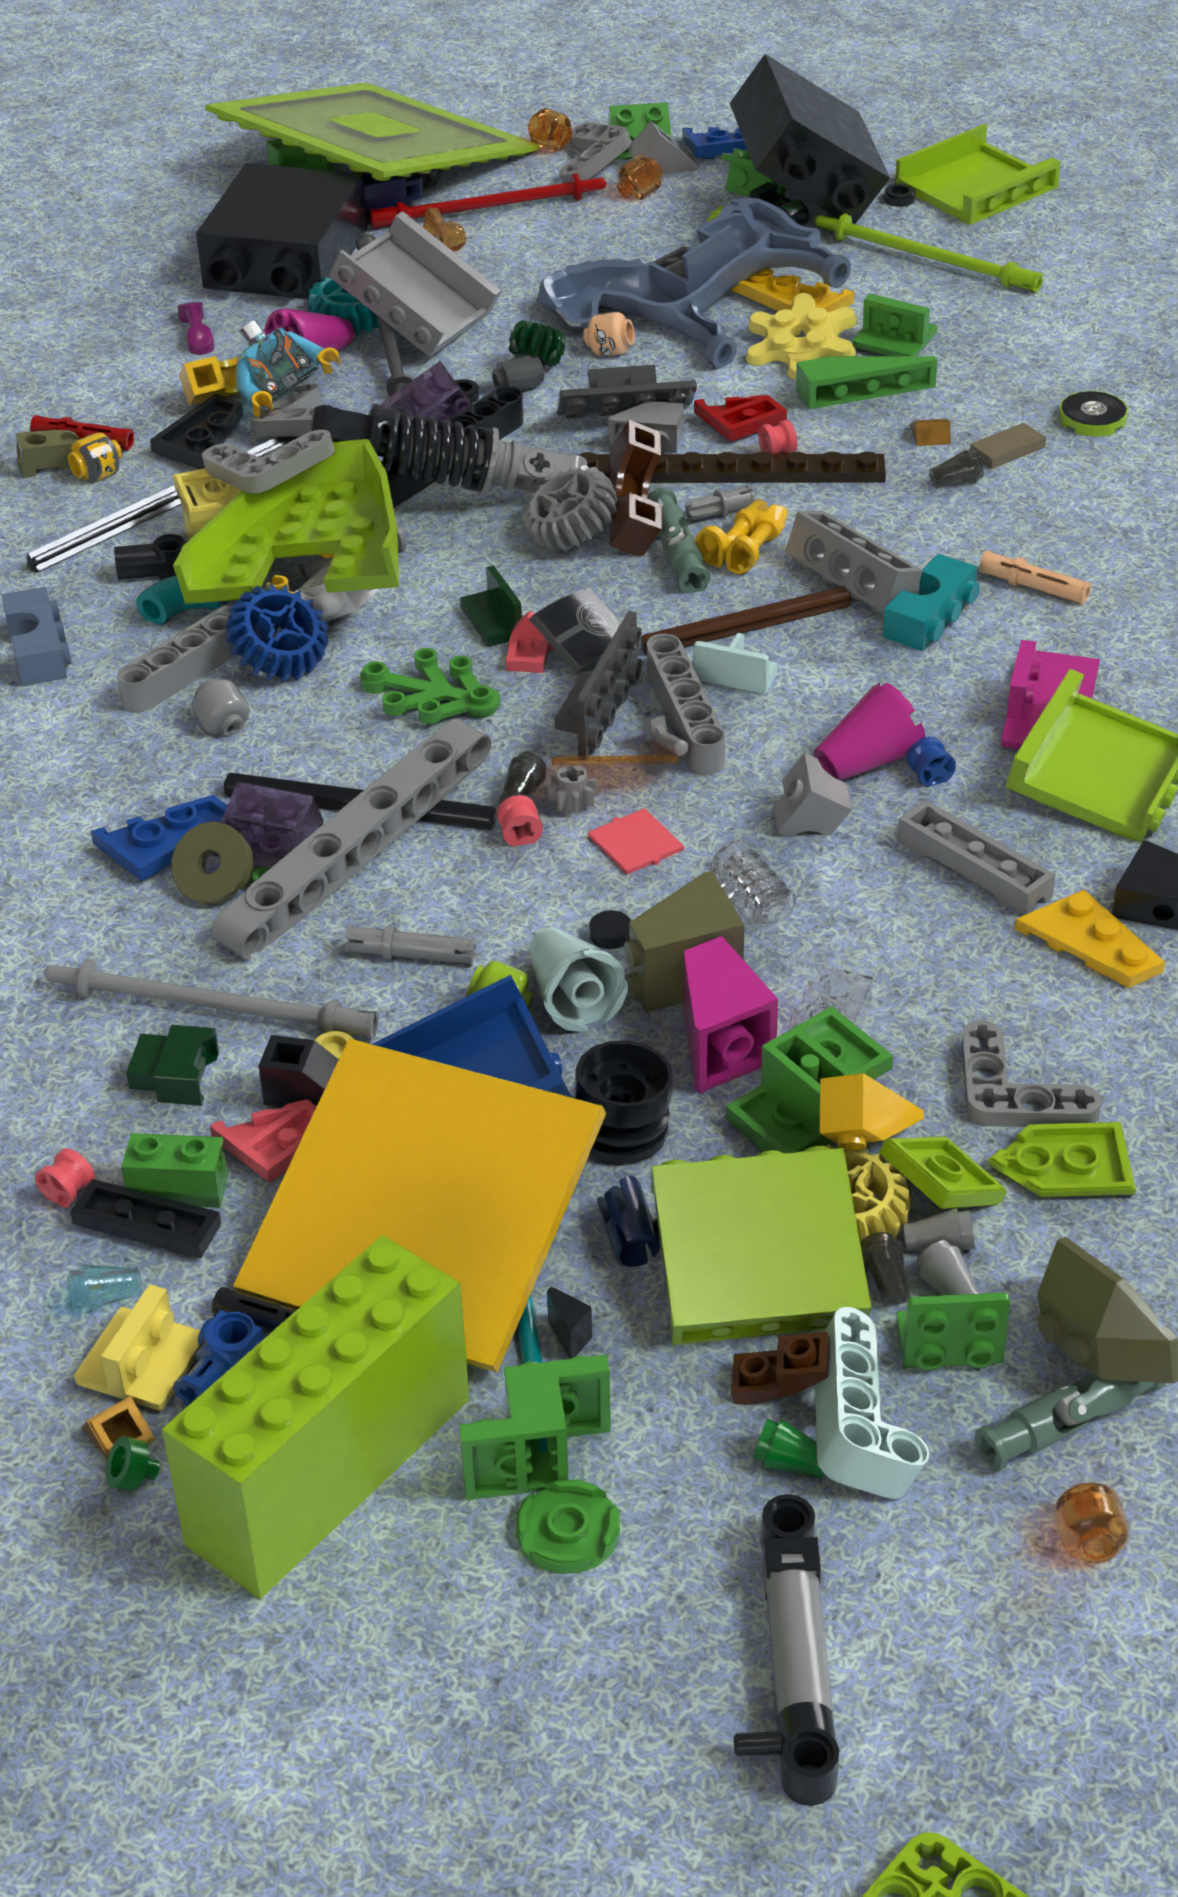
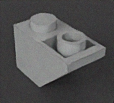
M648 401L609 417V448H611L628 420L661 432V452L677 453L683 434V404Z

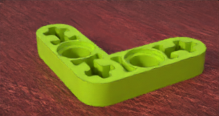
M925 1832L916 1835L904 1846L862 1897H884L891 1893L901 1894L905 1897H962L963 1892L972 1887H982L988 1890L993 1897L1029 1896L948 1838L938 1833ZM935 1854L941 1858L940 1869L933 1865L926 1871L920 1868L921 1857L928 1860ZM956 1871H962L957 1875L952 1889H947L948 1876L954 1880Z

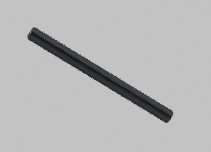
M239 773L227 774L224 781V791L227 796L339 811L364 791L363 789ZM441 800L418 821L492 830L497 820V811L493 806Z

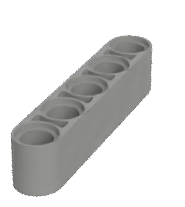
M238 600L228 602L123 666L117 673L122 707L132 713L148 711L235 657V655H231L233 645L226 642L228 632L226 630V621L230 615L229 612L232 605Z
M665 633L650 637L647 641V676L675 736L686 741L688 744V751L684 754L687 763L692 771L698 774L712 775L718 773L723 769L725 762V733L681 641L674 635Z

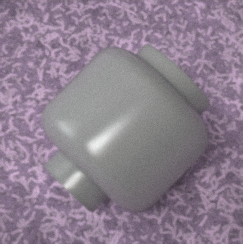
M214 678L203 682L197 688L192 702L195 716L210 735L224 733L226 736H232L243 729L250 712L248 702L238 687L230 680Z

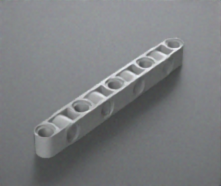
M457 718L448 721L224 908L212 924V938L243 959H251L253 952H260L283 933L295 926L477 769L489 755L492 743L491 738Z

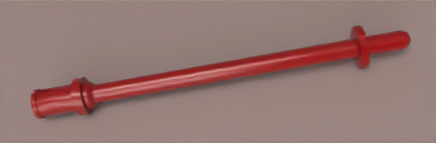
M576 173L571 175V180L567 183L412 207L404 205L403 202H397L396 206L369 209V217L372 229L391 226L395 216L402 211L410 218L417 219L571 194L577 201L581 200L582 193L604 189L607 182L601 177L580 180Z

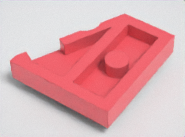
M306 1099L286 1104L280 1109H266L251 1113V1122L226 1128L223 1120L210 1125L211 1137H223L222 1147L270 1183L287 1171L317 1106Z

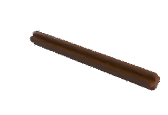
M841 586L643 634L641 636V648L647 656V641L650 637L657 634L666 633L678 637L683 647L693 646L696 641L709 642L733 636L737 633H746L847 608L851 605V595L846 590V587Z

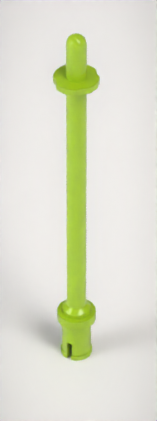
M845 213L841 215L839 220L824 215H818L815 218L816 226L834 231L836 240L839 241L845 240L848 236L993 276L999 278L1002 285L1008 288L1012 285L1038 293L1043 284L1044 278L1042 277L1044 274L1042 272L1021 268L1016 262L1010 261L1002 266L852 223L851 215Z

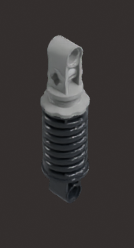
M375 403L372 404L368 415L342 410L330 405L317 406L313 409L310 432L327 430L330 432L333 442L369 439L377 456L383 457L381 463L387 474L390 473L394 460L397 476H404L407 467H409L408 475L411 479H417L420 470H423L422 479L424 481H431L435 472L436 483L444 484L447 475H449L448 483L450 486H458L460 478H462L461 486L463 489L477 491L483 495L487 494L491 484L502 486L503 490L512 491L515 488L536 493L538 485H544L548 481V477L553 478L557 476L560 470L567 472L572 466L579 469L588 463L585 458L575 454H562L541 448L522 446L521 442L514 440L511 443L499 441L498 428H479L477 430L474 425H467L464 428L459 422H453L450 425L448 420L441 419L437 422L434 417L423 419L419 414H413L410 418L408 412L401 411L397 414L394 409L379 407V404Z

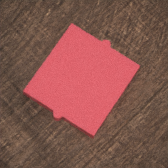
M645 808L622 818L615 817L612 819V822L588 832V836L627 875L651 864L658 865L660 860L684 850V846Z

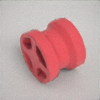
M782 420L776 426L765 424L759 427L758 439L762 452L770 454H790L796 452L797 436L790 420Z
M522 795L511 796L499 805L497 819L502 828V835L506 843L511 846L532 844L541 837L543 825L532 799Z
M64 1148L54 1156V1163L51 1166L46 1165L36 1173L35 1181L45 1198L67 1208L76 1200L77 1192L79 1190L84 1191L91 1179H95V1174L91 1165L83 1156L72 1149Z

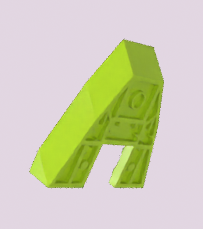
M369 439L333 442L335 452L325 460L267 491L251 494L242 490L183 545L173 564L185 604L239 600L245 591L250 593L256 585L262 587L275 558L333 553L335 555L324 577L327 593L399 587L397 524L387 473Z

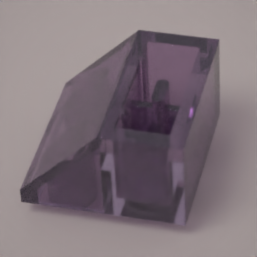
M439 361L395 392L379 407L394 409L397 414L401 411L408 412L410 418L413 414H419L423 419L434 417L438 422L441 419H450L472 404L442 362Z
M238 781L221 823L235 828L243 835L245 841L249 843L253 854V864L272 868L314 833L324 822L313 796ZM218 853L211 855V856L220 857Z

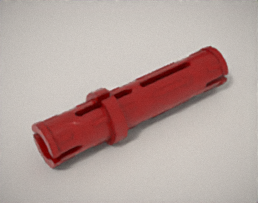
M34 415L30 423V432L70 430L76 433L79 439L95 433H103L110 440L117 441L120 448L129 451L134 444V432H132L133 429L82 423L74 421L72 417L57 419Z

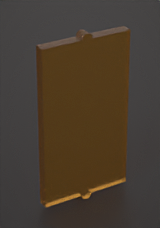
M678 755L551 757L552 765L678 763Z

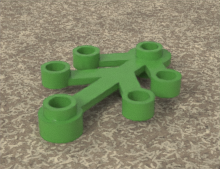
M421 648L414 653L415 668L423 672L428 681L390 673L386 665L379 661L367 663L360 673L361 687L368 693H382L390 687L415 693L408 696L399 691L385 693L382 697L383 711L387 715L398 716L407 710L418 708V718L425 724H434L443 718L465 712L477 718L489 717L496 712L501 703L500 694L495 689L479 684L473 675L472 660L467 656H455L449 661L450 676L459 680L464 689L452 687L438 667L437 652L432 648ZM443 700L452 701L446 704H440V701Z

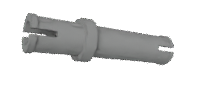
M354 925L347 926L345 938L349 939V942H345V952L379 954L386 960H392L393 956L462 963L473 966L476 952H473V949H476V938L467 939L397 931V928L394 926H386L385 930L355 927Z

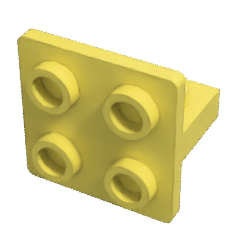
M149 1284L133 1309L126 1307L118 1309L74 1374L75 1382L79 1386L123 1400L131 1396L134 1403L161 1411L166 1407L175 1392L173 1389L174 1382L179 1377L186 1375L196 1360V1352L202 1347L198 1344L200 1330L175 1323L174 1314L170 1310L167 1289Z

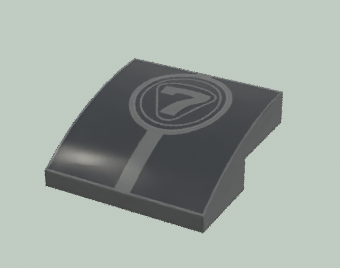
M590 587L554 601L534 613L529 619L576 674L595 668L621 624V621Z

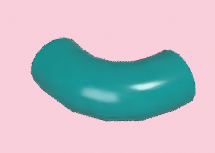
M175 575L162 579L145 589L137 597L136 605L145 620L162 625L179 612L201 608L215 611L232 600L185 604L177 576Z

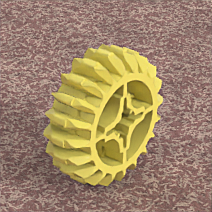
M828 1144L827 1147L829 1149H834L830 1144ZM867 1146L860 1151L844 1150L863 1257H865L869 1250V1245L882 1252L886 1240L896 1242L900 1230H904L903 1224L908 1222V1211L911 1205V1196L909 1195L906 1177L900 1174V1171L891 1163H887L880 1153L873 1156L870 1155Z

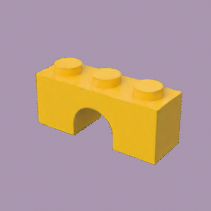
M246 352L241 356L225 361H218L217 357L213 356L184 363L179 373V378L188 405L192 406L203 403L214 394L224 397L240 394L237 390L236 365L241 358L247 355ZM283 355L282 360H278L276 365L272 364V368L277 374L276 376L279 377V381H281L280 378L290 373L285 355ZM265 371V377H264V378H265V379H269L270 377H269V375L267 374V372ZM252 376V381L258 389L264 388V384L256 376Z

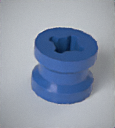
M928 736L921 738L909 748L906 754L908 766L912 771L916 772L919 781L926 787L947 782L956 770L954 758L945 751L944 745L936 737Z

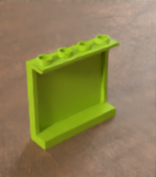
M982 124L896 159L895 184L911 186L915 190L916 197L972 225L1058 188L1061 161L1051 157L1035 165H1030L986 143L987 125Z
M1069 669L1014 757L1005 788L1124 838L1143 842L1149 830L1153 832L1158 831L1166 813L1162 806L1170 809L1178 792V786L1175 785V783L1178 784V734L1079 694L1084 674Z
M814 1146L803 1152L785 1154L780 1151L770 1150L761 1152L753 1157L735 1158L731 1155H719L708 1161L689 1163L684 1160L674 1159L666 1161L661 1165L652 1166L650 1188L651 1194H654L670 1309L669 1330L672 1345L821 1331L826 1329L835 1312L843 1307L855 1308L862 1311L868 1317L870 1316L871 1302L844 1148L829 1149L825 1146Z

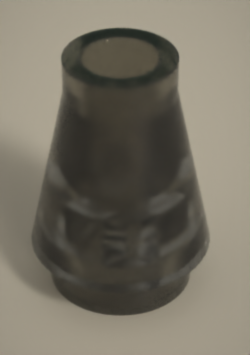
M964 450L942 464L930 468L929 477L935 489L947 486L976 484L977 479L984 477V469L977 451L968 452Z
M522 752L517 757L511 759L503 792L499 798L500 804L511 796L522 795L530 798L544 783L547 768L545 762L539 756L530 752Z
M887 1232L867 1236L860 1241L866 1277L880 1296L884 1307L906 1303L911 1294L907 1285L902 1244L894 1240L893 1235Z

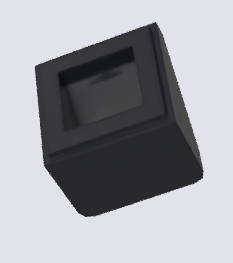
M550 1287L547 1290L548 1322L571 1359L576 1357L592 1338L591 1306Z

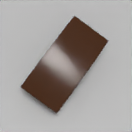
M828 1332L778 1336L777 1350L734 1354L731 1395L734 1403L749 1405L771 1401L803 1391L828 1378L830 1339Z

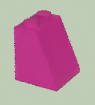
M723 936L684 951L683 1014L694 1088L700 1094L761 1069L762 1046L777 1037L778 998Z

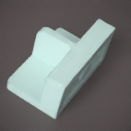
M742 633L736 634L729 647L702 641H696L693 646V668L702 682L766 695L777 674V662L769 661V657L766 654L744 650V634Z

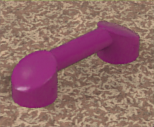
M188 302L178 305L179 320L190 324V328L187 331L189 351L197 355L212 352L214 350L213 333L207 325L202 323L204 318L203 303Z

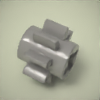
M565 765L557 773L551 774V783L547 785L548 801H557L558 811L563 810L570 813H579L587 806H594V796L598 795L597 778H588V769L580 765Z

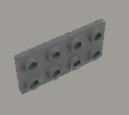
M655 365L588 369V388L559 391L557 414H565L566 418H581L586 416L585 412L599 411L600 416H608L619 413V410L630 409L648 401L681 403L684 410L687 408L686 405L692 404L697 389L696 380L657 383Z
M627 612L591 675H580L555 717V729L578 734V760L586 761L592 749L600 748L604 728L606 725H613L618 704L626 702L631 681H637L640 677L642 660L637 658V649L641 641L642 631L640 627H637L636 612Z

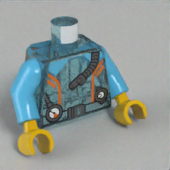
M254 320L239 330L249 347L242 351L237 358V390L252 405L253 414L256 417L261 416V409L265 406L270 411H273V401L312 377L319 369L317 364H321L325 374L333 372L329 362L334 361L339 365L341 364L339 353L336 349H324L291 331L286 332L281 327L266 336L257 321Z

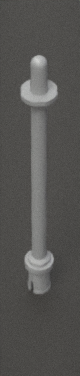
M90 959L84 960L80 969L49 965L44 971V976L48 981L77 986V993L81 998L86 999L92 994L94 989L314 1024L318 1025L324 1033L340 1031L349 1035L367 1037L372 1040L376 1036L379 1025V1013L377 1011L342 1007L338 1001L331 1000L320 1008L97 972L95 962Z

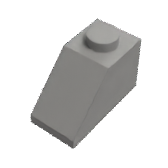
M652 121L648 123L632 141L631 146L627 148L633 157L631 163L641 173L647 170L651 175L657 176L698 170L700 168L691 153Z

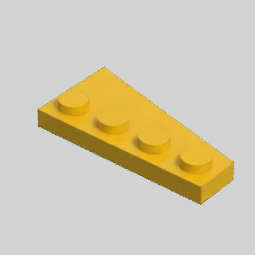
M763 269L750 278L739 282L737 286L731 289L776 311L782 309L791 310L794 297L800 293H808L814 299L816 307H821L827 312H831L840 307L852 305L855 293L846 289L841 294L830 291V286L817 282L815 287L802 284L801 277L790 274L788 276L775 277L774 270Z

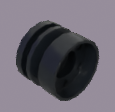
M625 1040L608 1041L593 1046L580 1057L575 1072V1098L601 1105L606 1112L590 1151L591 1156L615 1164L636 1163L652 1157L663 1147L668 1134L670 1115L668 1106L672 1095L673 1073L671 1064L662 1053L646 1044Z

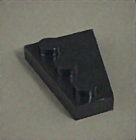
M214 394L151 438V451L194 468L205 469L202 453L209 447L225 442L243 416L242 403Z

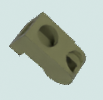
M70 430L16 433L17 464L22 479L36 476V469L60 467L64 470L70 469L68 454L71 452L72 444L79 440L77 434Z

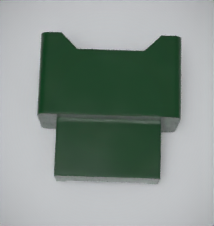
M171 1025L167 1036L140 1034L126 1072L129 1089L156 1091L158 1102L202 1106L204 1096L201 1094L200 1083L205 1068L216 1061L219 1056L216 1028Z

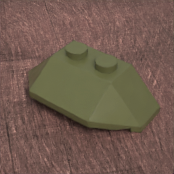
M1067 1237L1057 1240L1038 1291L1040 1315L1037 1318V1322L1043 1337L1048 1342L1054 1343L1070 1355L1077 1365L1084 1366L1100 1380L1155 1383L1178 1382V1337L1167 1325L1161 1327L1151 1307L1124 1278Z

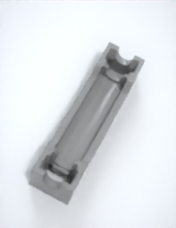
M925 800L899 818L897 842L924 858L930 856L994 894L997 901L1022 916L1033 912L1039 900L1046 903L1053 898L1054 873L931 802Z

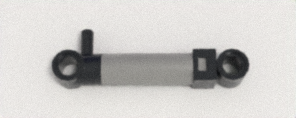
M784 1494L769 1500L763 1508L761 1531L765 1600H767L778 1732L736 1733L733 1736L734 1753L737 1756L780 1755L781 1784L784 1792L791 1800L801 1805L814 1806L830 1799L836 1791L839 1748L835 1738L820 1590L821 1565L818 1537H814L815 1512L806 1499L797 1495ZM814 1765L819 1769L808 1770L802 1768L801 1766Z

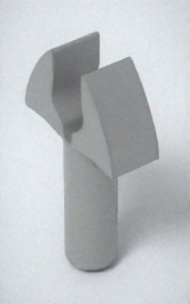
M665 715L648 719L643 723L642 729L648 730L653 738L644 741V743L657 758L672 753L678 756L687 753V742L668 733Z

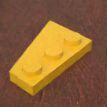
M1084 889L1016 919L1015 930L1027 936L1031 933L1047 941L1048 947L1060 953L1065 950L1084 960L1085 966L1128 988L1164 972L1165 961Z

